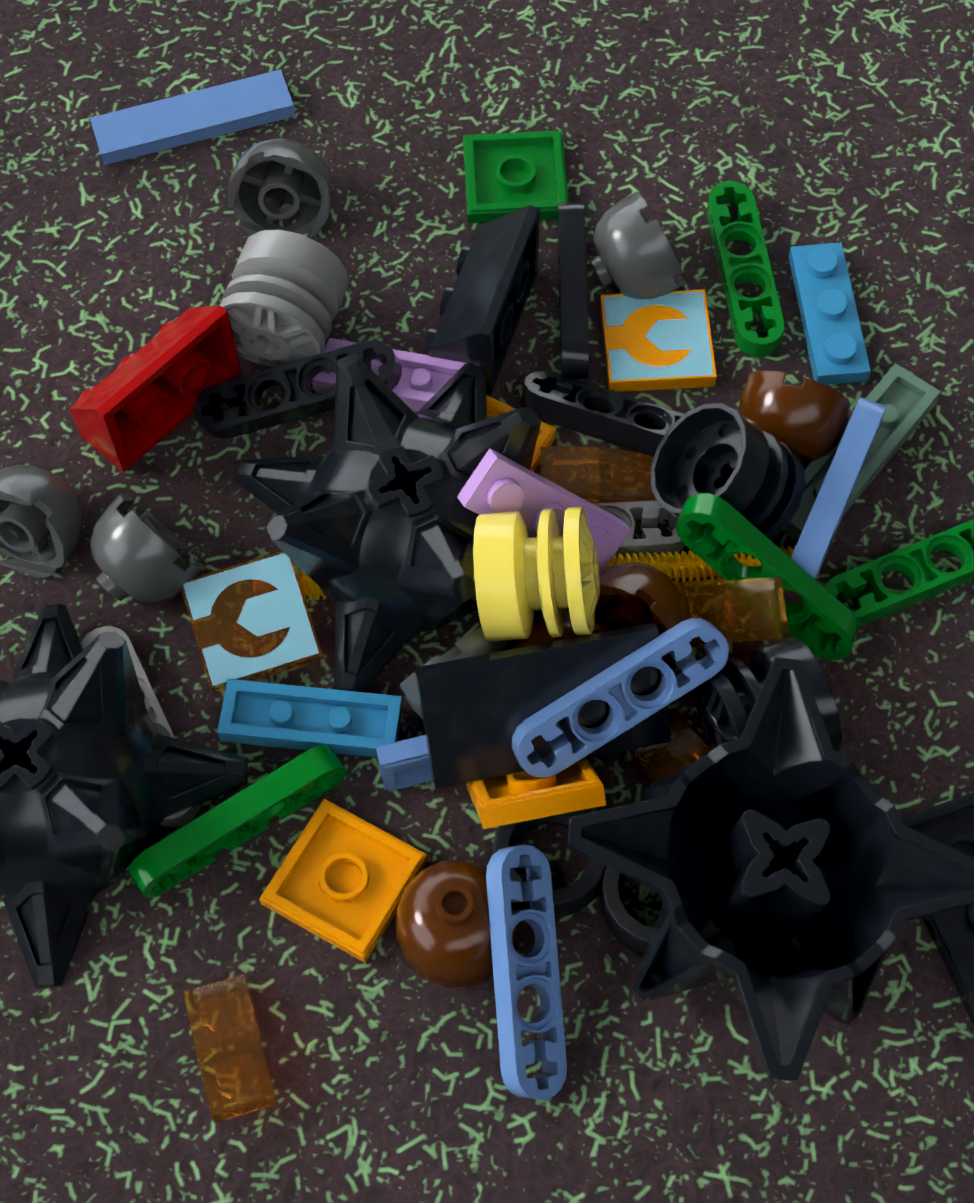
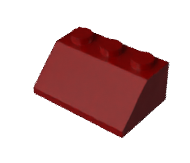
M220 305L189 308L176 320L167 322L159 330L157 336L139 351L126 356L120 362L118 368L97 386L85 390L77 402L70 407L80 436L123 473L194 413L196 399L204 389L232 380L241 372L228 312Z

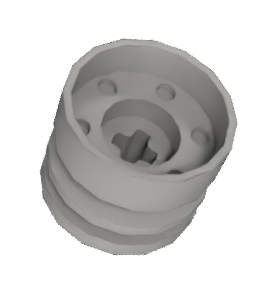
M278 229L261 230L249 236L232 273L233 280L229 282L220 306L228 312L237 354L253 363L270 367H278L323 354L326 346L325 341L332 330L331 322L340 309L349 285L346 268L340 259L324 245L302 234Z

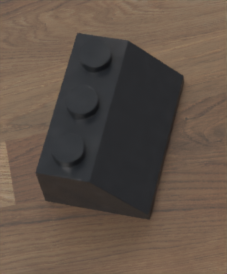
M531 205L480 225L471 246L463 245L456 268L458 279L455 286L448 285L446 287L440 305V316H442L438 328L430 327L423 346V355L471 363L486 370V394L489 395L492 394L538 273L540 208Z

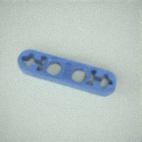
M862 397L859 398L791 557L815 580L831 546L887 406Z
M690 618L675 625L528 717L517 726L512 736V749L520 766L528 774L538 778L551 777L565 770L715 676L723 669L728 660L729 646L726 638L711 622L702 618ZM695 637H699L706 643L704 650L707 655L698 661L690 654L692 648L689 642ZM667 653L672 656L676 661L675 664L682 671L676 677L674 671L662 659ZM644 667L659 669L661 682L653 693L646 696L632 693L630 688L631 679L639 669ZM591 700L607 702L609 705V715L604 723L595 728H586L579 724L578 713L586 702ZM563 718L566 719L571 731L577 737L572 742L568 740L558 724ZM540 735L547 742L550 741L549 747L552 751L543 758L536 751L533 752L534 747L531 742Z
M529 845L510 846L499 849L491 856L486 871L501 1075L507 1089L517 1097L546 1100L555 1096L562 1089L567 1073L552 877L549 862L543 852ZM510 868H526L527 879L520 882L511 881ZM530 901L531 909L511 910V903ZM522 920L530 924L535 935V945L532 951L525 957L516 952L512 943V932L515 926ZM528 985L537 991L540 998V1010L537 1016L530 1022L525 1021L520 1016L517 1008V998L520 991ZM521 1033H541V1040L524 1042L522 1041ZM535 1060L541 1061L542 1073L534 1075L533 1078H527L525 1073L526 1065L533 1064Z

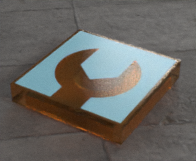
M283 551L191 578L184 585L180 586L210 689L213 693L225 690L227 679L256 681L324 659L295 564Z

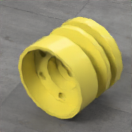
M583 506L567 507L564 515L563 535H560L556 514L553 509H543L539 517L537 537L529 538L525 521L519 511L480 514L476 518L474 529L473 559L477 607L485 638L488 641L528 639L532 631L534 611L542 610L549 634L552 637H561L563 634L565 609L569 608L574 633L576 635H591L594 630L595 608L600 596V575L596 542L590 534Z

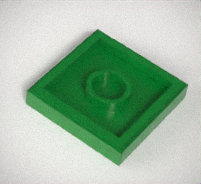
M562 130L463 135L468 223H488L528 205L540 208L539 220L558 219V203H569Z

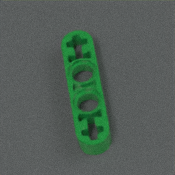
M725 181L717 184L709 193L707 219L728 313L738 348L752 357H765L777 351L782 342L784 333L782 310L754 195L745 184L737 181ZM732 201V205L738 208L736 222L730 223L729 208L723 202ZM735 240L744 241L752 246L753 251L747 255H735L726 248V245ZM743 282H753L762 288L763 293L754 298L745 297L739 294L735 287ZM760 312L759 321L763 332H768L765 338H759L757 332L751 330L753 314Z
M698 493L689 497L683 506L676 524L678 537L689 549L791 637L799 638L816 657L826 660H838L845 658L851 653L859 624L855 615L727 501L709 493ZM747 553L753 555L762 565L757 567L744 565L734 557V554ZM779 589L793 591L803 601L797 603L783 600L775 591Z
M974 519L840 573L828 580L824 588L836 598L838 593L842 592L847 599L863 594L868 581L871 593L861 596L857 601L855 610L851 611L857 618L859 627L972 581L974 580ZM938 551L950 552L959 559L961 568L955 572H943L934 566L931 555ZM890 571L901 572L909 578L912 588L903 593L892 592L883 585L881 575Z
M329 745L316 746L144 850L130 863L128 873L143 897H158L215 862L214 855L226 847L231 852L268 829L266 823L278 816L282 820L339 785L346 776L347 770Z

